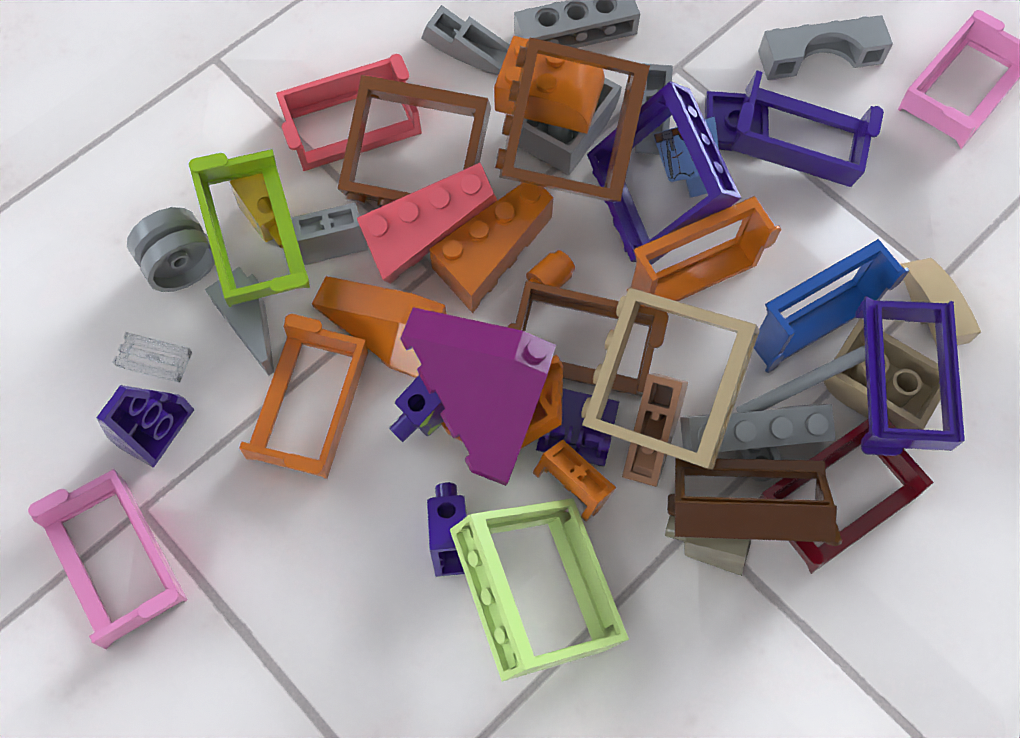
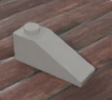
M240 267L232 271L236 288L259 283L253 274L247 277ZM220 280L207 287L205 290L213 304L267 375L270 376L274 373L266 307L262 298L228 307L224 299Z

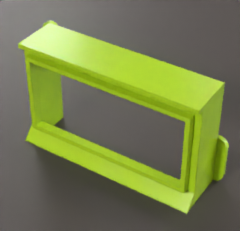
M273 149L230 159L224 153H216L190 160L189 168L222 292L228 307L298 288H310L307 271L305 270L277 170ZM263 173L290 274L269 281L236 288L209 185Z

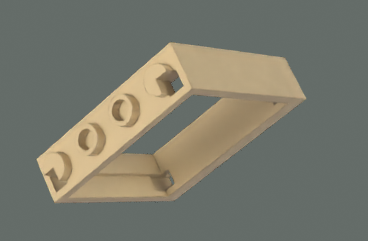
M629 288L627 295L622 296L618 302L616 315L619 318L615 330L611 329L605 341L607 353L603 364L600 363L595 370L593 383L596 386L592 397H588L583 405L581 416L584 418L582 425L713 470L760 330L756 324ZM640 305L737 333L697 453L601 420Z

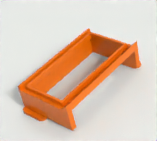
M753 196L633 249L637 263L630 288L674 301H680L757 266L764 249L769 248L776 242L781 227L773 224L757 198ZM742 220L736 237L657 273H655L649 263V260Z
M289 314L285 317L283 325L287 339L250 443L241 442L239 449L247 460H258L328 479L368 355L366 340L324 330L319 320ZM302 345L352 357L319 460L266 448Z

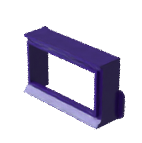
M757 70L745 89L746 95L740 110L736 126L737 132L731 150L852 187L865 173L871 137H877L880 133L884 114L883 109L880 106H871L861 119L759 88L763 72ZM755 103L854 133L849 161L749 131Z
M865 296L856 310V318L864 319L869 432L861 439L862 452L867 455L898 456L902 453L903 448L954 450L965 441L954 301H949V303L877 301ZM882 319L935 323L943 431L888 428Z

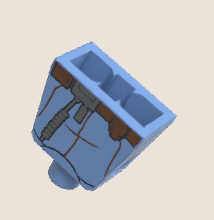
M715 117L705 119L718 147ZM678 127L654 133L653 136L668 180L675 182L686 179L690 198L707 194Z

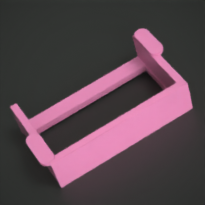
M981 10L974 11L972 16L908 88L898 110L904 109L954 138L962 150L1020 79V39L1003 31L1005 24L1002 21ZM967 45L1009 68L970 116L963 114L953 107H947L926 95V92Z
M114 469L70 493L65 489H59L30 505L28 509L33 521L45 529L95 632L89 636L92 643L107 649L115 640L178 603L187 601L127 483ZM116 494L166 590L112 622L63 523Z

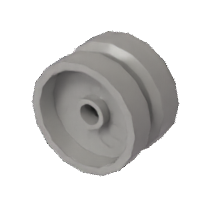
M170 207L158 210L143 218L133 227L127 237L129 252L139 267H141L140 270L152 289L160 292H174L187 288L200 281L215 265L207 234L204 233L193 212L185 208Z

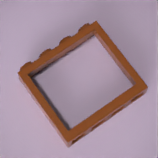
M530 37L526 47L520 46L516 60V67H521L519 81L513 80L510 89L509 101L514 102L512 115L506 114L503 123L502 135H506L507 140L505 149L499 148L495 168L500 169L499 177L604 201L620 202L650 65ZM537 54L628 75L604 187L514 167Z
M361 75L337 188L347 196L346 200L356 201L359 204H365L366 200L377 201V206L382 207L411 194L354 182L372 98L474 117L463 170L480 163L491 111L488 98Z

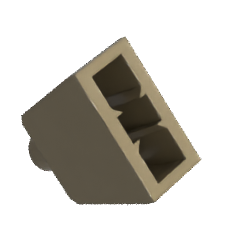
M672 515L669 517L665 536L684 542L685 556L742 576L752 539L675 537V516Z

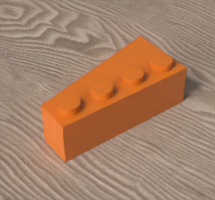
M521 183L429 249L432 269L472 313L478 308L483 297L488 292L490 293L498 284V279L507 268L510 269L517 261V256L522 250L531 244L552 218L554 197L544 187Z

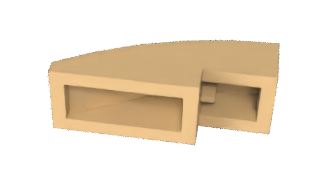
M927 258L900 264L904 269L908 268L910 270L903 280L912 302L949 303V301H954L957 345L970 343L981 333L964 296L951 277L934 259ZM928 323L937 346L935 323Z

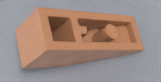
M656 373L648 374L634 432L671 444L680 417L688 382ZM631 442L622 477L657 487L667 454Z

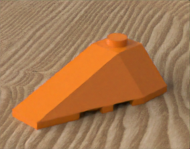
M328 276L323 280L312 302V306L340 329H344L353 337L366 340L367 349L378 356L390 369L415 378L419 376L417 369L421 366V363L413 348L406 351L400 339L411 310L415 307L446 314L444 304L413 293Z

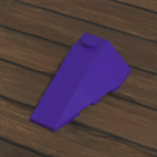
M120 385L96 419L106 437L119 449L154 468L194 409L179 394Z

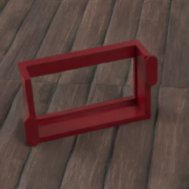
M868 419L809 459V461H825L826 470L862 444L861 439L869 432ZM888 419V428H896ZM904 448L898 456L877 455L904 486L841 530L842 541L840 545L831 546L825 542L817 547L814 542L789 541L806 562L811 574L919 497L934 483ZM782 478L763 491L758 499H785L812 479Z

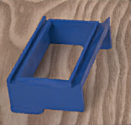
M877 239L766 303L767 315L759 328L760 332L754 346L755 351L767 365L765 371L767 373L773 371L783 360L856 318V310L865 296L872 300L880 301L888 289L892 290L897 287L910 270L908 268L904 269L883 243ZM859 268L852 280L786 318L781 315V312Z

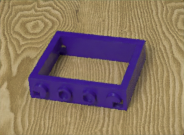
M669 81L641 106L632 149L670 116H673L708 196L652 239H649L628 187L624 183L620 202H604L609 207L613 217V225L621 236L624 251L628 253L631 262L637 263L633 249L724 210L742 199L691 90L672 81ZM617 128L587 153L593 168L592 173L597 178L601 187L605 185ZM667 253L649 260V263L651 265L654 264Z

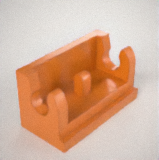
M561 440L543 453L533 470V474L537 478L541 476L543 471L545 473L549 471L564 485L565 489L569 492L571 491L587 506L581 515L585 522L589 520L591 515L595 516L616 489L609 480L564 440Z

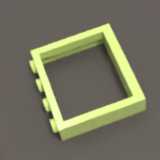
M574 498L468 515L450 529L502 682L605 652L629 640ZM548 524L592 640L534 657L491 534Z

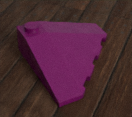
M413 307L400 338L406 351L413 348L421 363L417 371L429 394L436 391L445 408L440 415L453 439L460 436L469 453L464 460L470 471L506 486L510 480L547 378L556 344L522 330Z

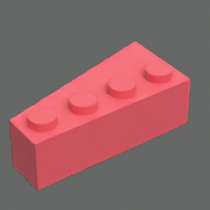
M478 163L359 216L357 221L382 279L391 284L404 271L421 261L422 257L429 253L431 247L495 203L497 199L481 163Z

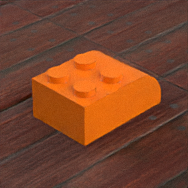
M513 36L494 86L495 111L512 115L514 102L509 101L510 89L513 80L519 81L521 67H516V60L520 46L526 47L529 39ZM537 54L524 118L588 134L604 85L605 75L603 69Z

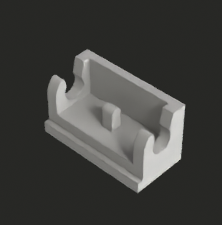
M356 202L291 218L304 265L368 250L365 237L357 221L359 213Z

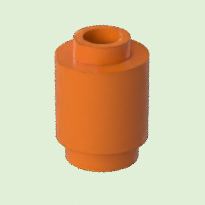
M557 250L555 253H549L527 272L526 278L530 282L561 288L571 279L575 265L566 253Z

